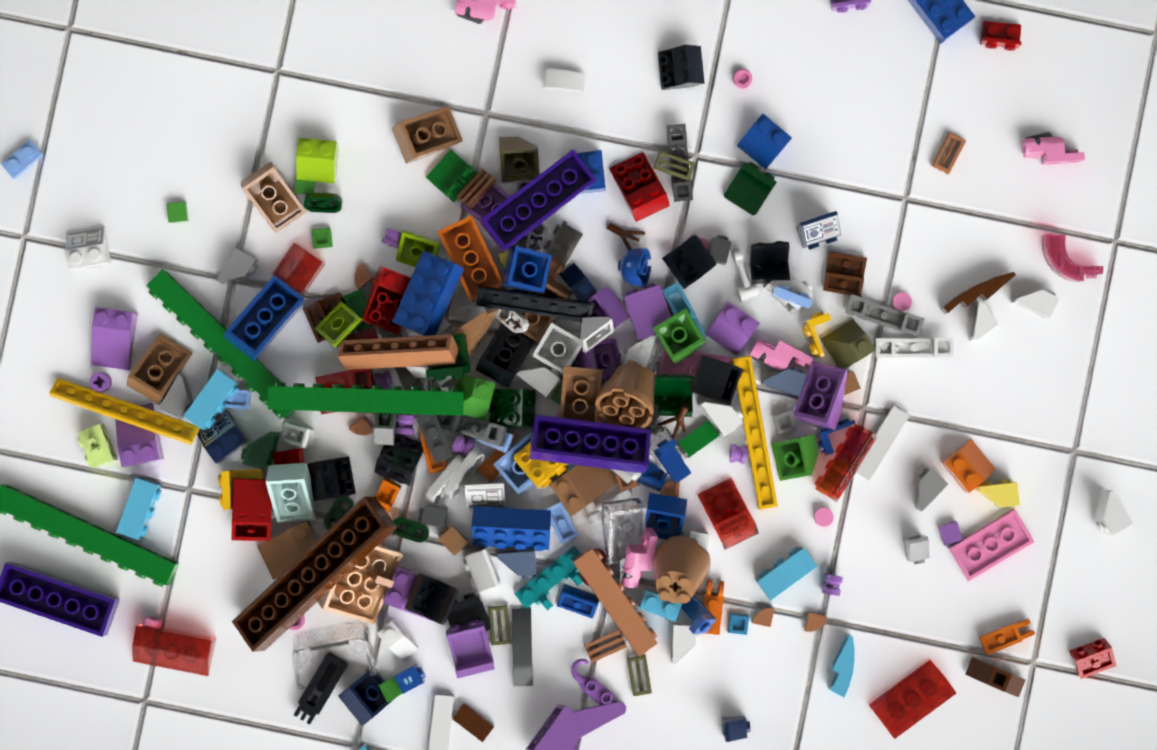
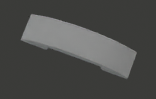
M853 294L850 296L845 313L918 337L925 319L908 312L905 313L871 302L868 299Z

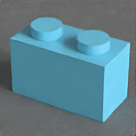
M646 588L639 604L640 609L676 622L682 603L663 601L659 598L658 593Z

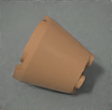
M633 360L620 365L597 396L595 405L599 411L598 415L606 423L635 428H645L648 426L654 414V373L638 365Z
M672 536L660 545H657L653 559V571L656 589L661 600L672 603H688L708 576L711 558L708 551H705L703 547L697 544V540L686 536Z

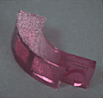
M1045 234L1042 236V251L1046 263L1061 278L1080 283L1084 281V275L1086 279H1097V276L1103 274L1104 266H1082L1074 263L1068 257L1065 248L1066 234Z

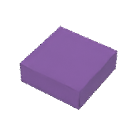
M957 521L938 527L944 546L963 540Z

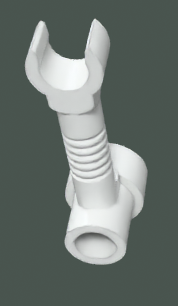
M741 250L733 252L732 257L743 283V286L736 288V293L739 301L744 302L749 300L750 297L759 295L756 284L751 285Z
M630 490L623 491L597 505L592 502L584 507L588 515L587 520L589 524L592 525L604 519L601 513L602 510L631 498Z

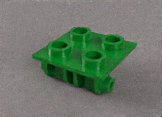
M450 150L426 178L454 203L458 199L457 195L476 176L477 172L453 150Z

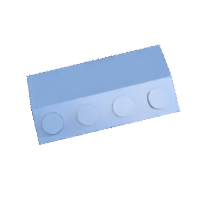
M532 432L493 464L520 496L530 489L534 483L516 463L514 455L531 442Z

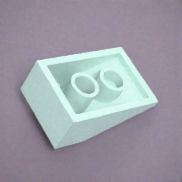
M307 463L268 465L265 482L277 523L315 520L311 477Z

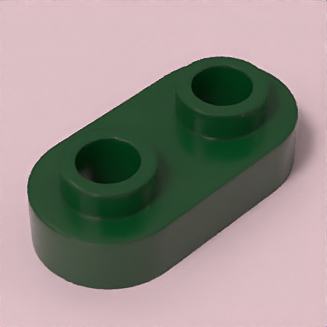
M312 192L308 193L304 199L306 210L319 213H337L341 210L343 203L342 198L335 193Z
M342 496L334 502L324 518V526L327 530L333 526L331 524L332 518L339 521L354 506V502L350 497ZM343 502H346L348 504L347 509H343L341 507V504Z
M399 517L394 520L397 526L393 531L395 535L417 543L428 539L430 532L425 524L405 517ZM400 523L405 524L404 530L398 528ZM418 529L423 530L422 536L417 535L416 532Z

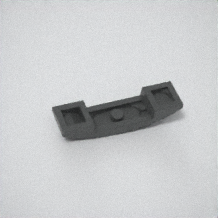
M686 123L666 125L668 153L689 160ZM669 158V162L689 169V165ZM670 167L671 171L685 176L688 174L687 172ZM671 175L674 202L693 200L691 178L687 181Z
M440 415L439 423L444 429L502 446L507 430L506 427L467 415Z
M531 608L512 609L514 686H533Z

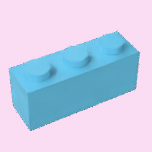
M217 369L183 417L202 430L210 429L216 422L215 417L218 412L222 413L226 408L228 398L233 397L237 393L239 382L222 370Z
M140 477L135 478L116 533L136 540L146 537L149 526H147L148 521L153 518L156 508H153L154 504L160 499L162 494L160 484Z
M795 547L789 552L790 556L786 559L780 558L773 563L774 567L771 570L765 569L757 575L758 579L756 582L769 600L777 597L818 567L804 547Z

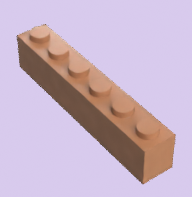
M452 334L343 340L340 344L338 358L345 370L456 364L459 348Z
M589 547L572 559V562L635 653L640 657L658 644L655 639L658 636L651 627L648 629L644 624L647 620L643 614L635 611L633 607L636 604L630 596L626 598L622 592L625 588L619 580L615 582L612 577L614 572L609 565L604 566L601 562L603 557L598 549L593 550Z

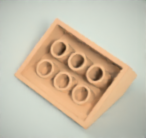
M379 544L317 603L323 610L375 624L389 587L375 583L369 575L373 569L387 574L393 579L403 553Z

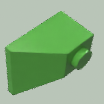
M686 308L653 328L675 365L691 356L706 341Z
M464 374L463 378H458L455 388H460V392L465 393L464 415L486 421L496 383Z
M815 434L772 443L780 481L812 475L819 455Z

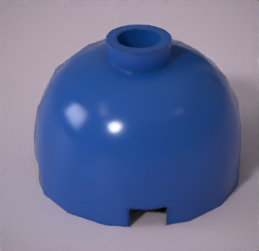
M634 248L628 250L623 255L622 260H619L618 270L621 271V276L628 284L644 287L648 283L651 273V266H648V260H651L650 251L645 248Z

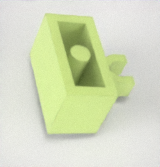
M98 424L78 432V442L86 452L85 460L88 466L91 465V468H98L118 460L104 424Z

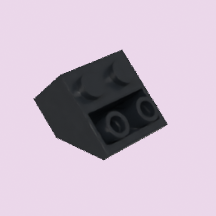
M685 44L658 52L661 90L691 88L705 84L701 46Z
M702 355L690 392L713 401L731 405L743 369Z
M349 456L307 463L311 477L313 501L356 494Z

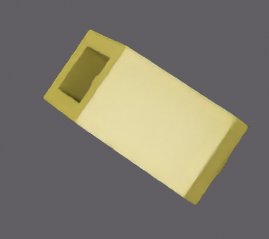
M1011 479L999 480L1000 484L984 481L981 483V486L975 488L977 492L996 507L1020 505L1017 482H1011Z

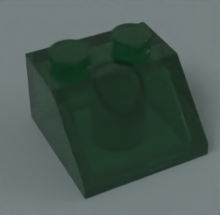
M271 431L248 444L247 448H243L241 454L242 464L268 470V465L273 463V452H276L281 432Z

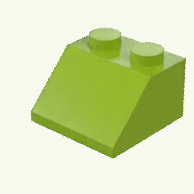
M298 137L296 179L335 184L339 152L337 141Z

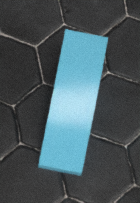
M679 282L663 289V295L673 316L686 308L703 337H706L696 317V313Z
M849 634L846 635L830 667L836 674L828 688L844 698L850 686L855 661L854 640Z

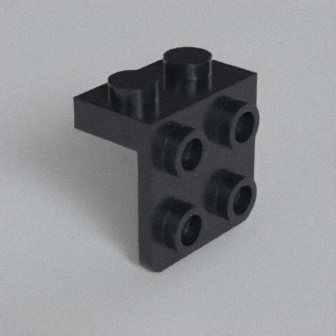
M695 234L662 258L683 289L699 280L716 266L713 256Z
M759 242L751 245L749 266L752 284L770 283L774 280H790L788 263L789 242Z
M395 434L394 445H383L377 458L374 472L382 477H388L400 484L410 486L416 466L423 453L422 443L406 436Z
M419 573L404 609L444 625L457 597L458 589Z
M470 592L463 595L464 598L455 599L447 618L450 626L456 624L462 626L472 620H483L486 631L490 630V622L480 593Z

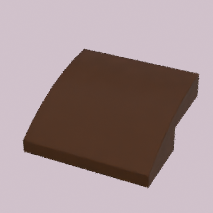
M829 251L823 291L847 295L853 294L861 297L867 257Z
M337 292L303 308L317 343L326 340L315 330L318 324L341 301L346 305L341 292Z

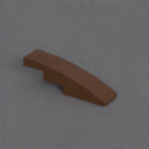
M1015 272L1007 273L975 285L954 297L941 307L940 310L947 314L959 303L964 308L968 307L979 296L983 301L988 300L1016 274Z

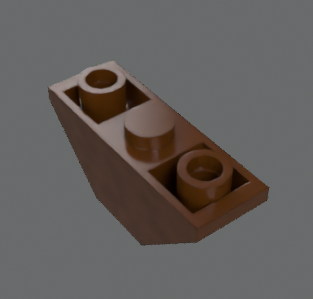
M974 657L971 658L965 675L1016 697L1020 696L1026 681L1024 678Z

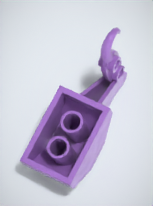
M578 659L571 666V674L580 685L582 691L599 705L572 711L567 706L557 704L525 750H576L579 738L625 714L626 705L623 702H616L613 693L596 679L582 676L577 671V668L581 663L588 665L589 661Z

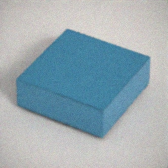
M730 613L728 633L747 635L749 615Z

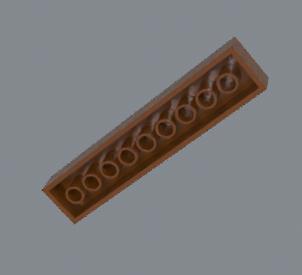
M364 496L232 621L252 652L265 651L397 528L376 497Z

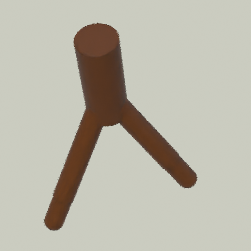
M611 222L607 226L609 231L621 237L628 250L632 248L626 237L639 242L640 239L633 235H645L644 231L623 230Z
M682 404L677 416L662 421L656 426L660 427L677 421L671 438L675 440L680 424L682 431H686L684 417L689 410V406Z

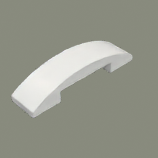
M876 338V358L954 357V338Z

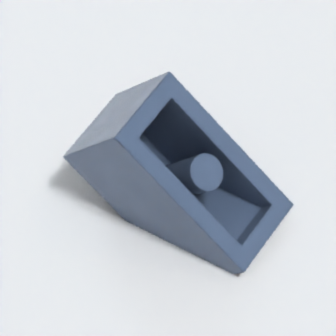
M792 367V369H786L763 380L761 385L799 397L807 375L802 374V369Z
M536 550L497 553V558L517 576L521 575L522 579L533 578V575L537 574Z

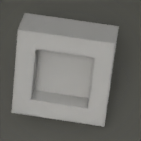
M791 411L772 417L778 435L797 429Z

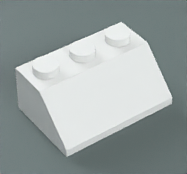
M774 280L764 287L770 295H772L774 287H779L780 285L791 288L790 292L798 294V292L810 295L809 298L814 294L811 292L812 287L806 281L801 282L800 280ZM773 296L790 314L798 311L801 307Z
M707 402L698 405L720 437L727 435L743 423L741 420L743 415L737 408L733 409L731 406Z

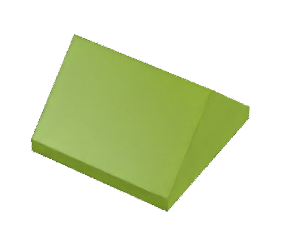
M403 230L396 261L416 268L422 251L438 256L442 245L439 242Z
M341 301L318 324L315 330L337 349L341 341L346 340L363 321Z

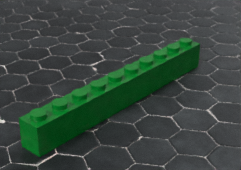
M162 269L146 285L150 289L148 293L156 300L159 298L163 302L162 306L169 313L173 311L177 315L176 320L180 324L190 327L191 330L189 332L196 339L201 338L205 342L203 346L211 353L213 351L219 355L217 359L224 366L228 364L232 368L231 373L238 379L242 377L246 381L244 385L251 392L256 391L260 395L258 397L260 401L267 406L268 386H274V382L281 381L260 360L257 359L254 362L226 340L224 336L227 329L167 271ZM273 410L272 412L280 419L282 417L288 419L295 410Z
M274 382V386H268L267 409L464 416L465 393L460 392V388H449V392H443L441 388L429 387V391H421V387H410V390H402V386H390V390H382L383 386L371 385V389H363V385H351L350 389L344 388L342 384H332V388H324V384H313L312 387H305V383H293V387L285 386V383Z
M0 484L1 514H11L14 520L21 523L26 521L35 530L41 531L43 529L48 531L47 535L58 539L61 537L70 546L76 547L78 545L83 547L82 551L91 555L96 553L101 556V560L108 563L113 561L118 564L117 567L125 571L131 569L140 578L146 579L148 577L152 579V583L163 587V585L171 583L179 566L178 562L12 486Z

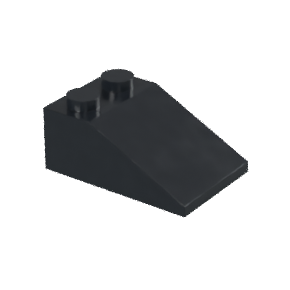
M501 323L479 359L475 370L509 388L535 341L523 333L512 332Z

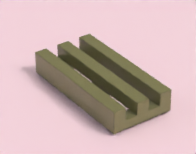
M659 150L653 169L689 181L695 163ZM661 156L690 165V168L688 169L662 160ZM659 163L676 168L678 170L687 172L688 174L687 176H685L680 173L660 167L658 165Z
M508 605L488 607L492 646L511 644ZM494 610L497 613L499 641H495ZM500 610H504L506 640H503Z
M646 655L627 657L633 696L651 694L652 689ZM639 660H643L648 690L643 688ZM632 661H635L640 688V691L637 692L631 663Z

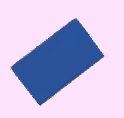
M649 462L645 474L642 473L637 481L649 488L660 491L668 472L665 468Z
M564 584L557 607L593 619L599 599L593 593Z

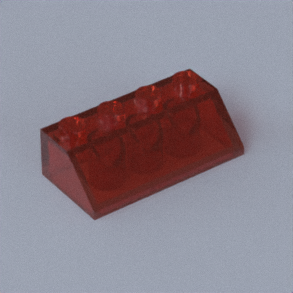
M855 424L854 427L851 426L845 434L846 440L837 446L835 450L836 456L833 460L830 459L825 466L826 472L823 476L820 475L815 482V490L835 503L842 496L877 439L872 431L858 424Z
M141 623L136 625L132 643L133 662L209 676L216 638L162 627L153 628Z
M929 659L868 705L888 733L896 739L957 694V692Z

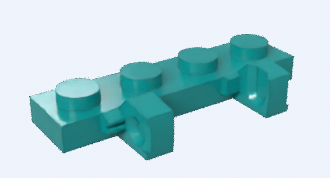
M572 546L514 593L526 609L534 602L537 606L541 603L547 611L554 605L548 600L547 595L550 594L549 590L564 578L566 580L571 578L577 586L583 582L578 575L579 570L572 562V559L581 554L575 546Z

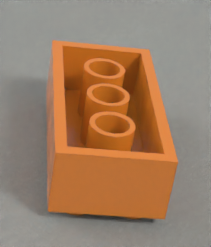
M472 215L437 231L451 262L464 268L460 281L470 302L477 300L479 285L494 288L505 287L502 286L503 280Z

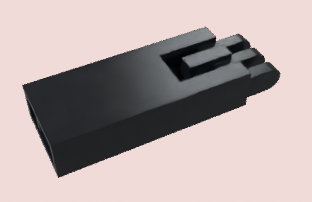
M328 651L299 699V706L294 716L297 717L300 711L304 712L300 720L304 721L306 716L309 715L307 724L310 725L316 714L319 715L349 663ZM314 689H317L319 692H322V694H321V696H320V698H319V700L317 701L316 704H315V702H316V700H317L318 697H319V696H317L316 694L313 695V698L311 699V701L309 700V698H310V696L312 695Z

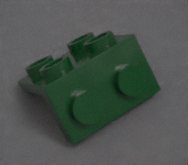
M744 161L724 193V198L754 216L777 181L774 180L775 177L770 173L759 171V167L756 164Z
M452 334L459 348L456 364L431 365L432 368L426 370V378H433V381L445 380V376H452V379L463 378V374L471 372L465 334Z
M685 374L656 375L654 416H677L682 404H687L689 410L685 417H692L693 392H690L694 376Z
M495 389L490 405V423L510 428H532L535 417L536 390Z

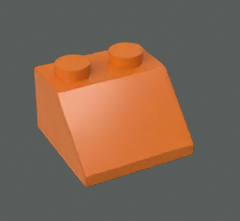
M972 439L941 462L965 493L973 491L995 470L994 466Z

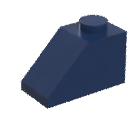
M575 263L559 274L579 301H586L597 293V290Z
M745 716L722 717V731L725 742L747 738V733H750L751 730L750 721H746Z

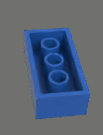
M908 0L941 44L976 17L963 0Z
M422 251L392 322L423 336L436 335L464 268L456 263Z
M274 275L225 331L224 338L255 362L303 306L305 298Z
M473 507L472 546L480 548L496 547L499 549L515 548L518 550L535 549L537 551L549 550L551 510Z

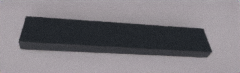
M481 285L478 286L476 306L582 322V318L592 317L594 305L592 302Z

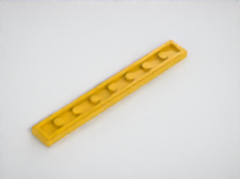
M751 355L731 359L732 365L743 369L736 389L740 411L743 415V428L758 510L778 507Z
M60 378L56 379L49 392L50 397L192 445L199 431V427L194 424Z

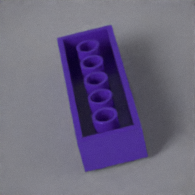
M573 149L480 220V223L504 253L592 186L597 179Z
M535 414L532 425L529 459L645 474L649 463L651 429Z
M12 561L4 564L0 576L1 603L100 637L108 635L120 598Z

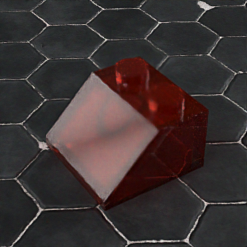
M293 243L273 272V275L302 295H305L325 266V263Z

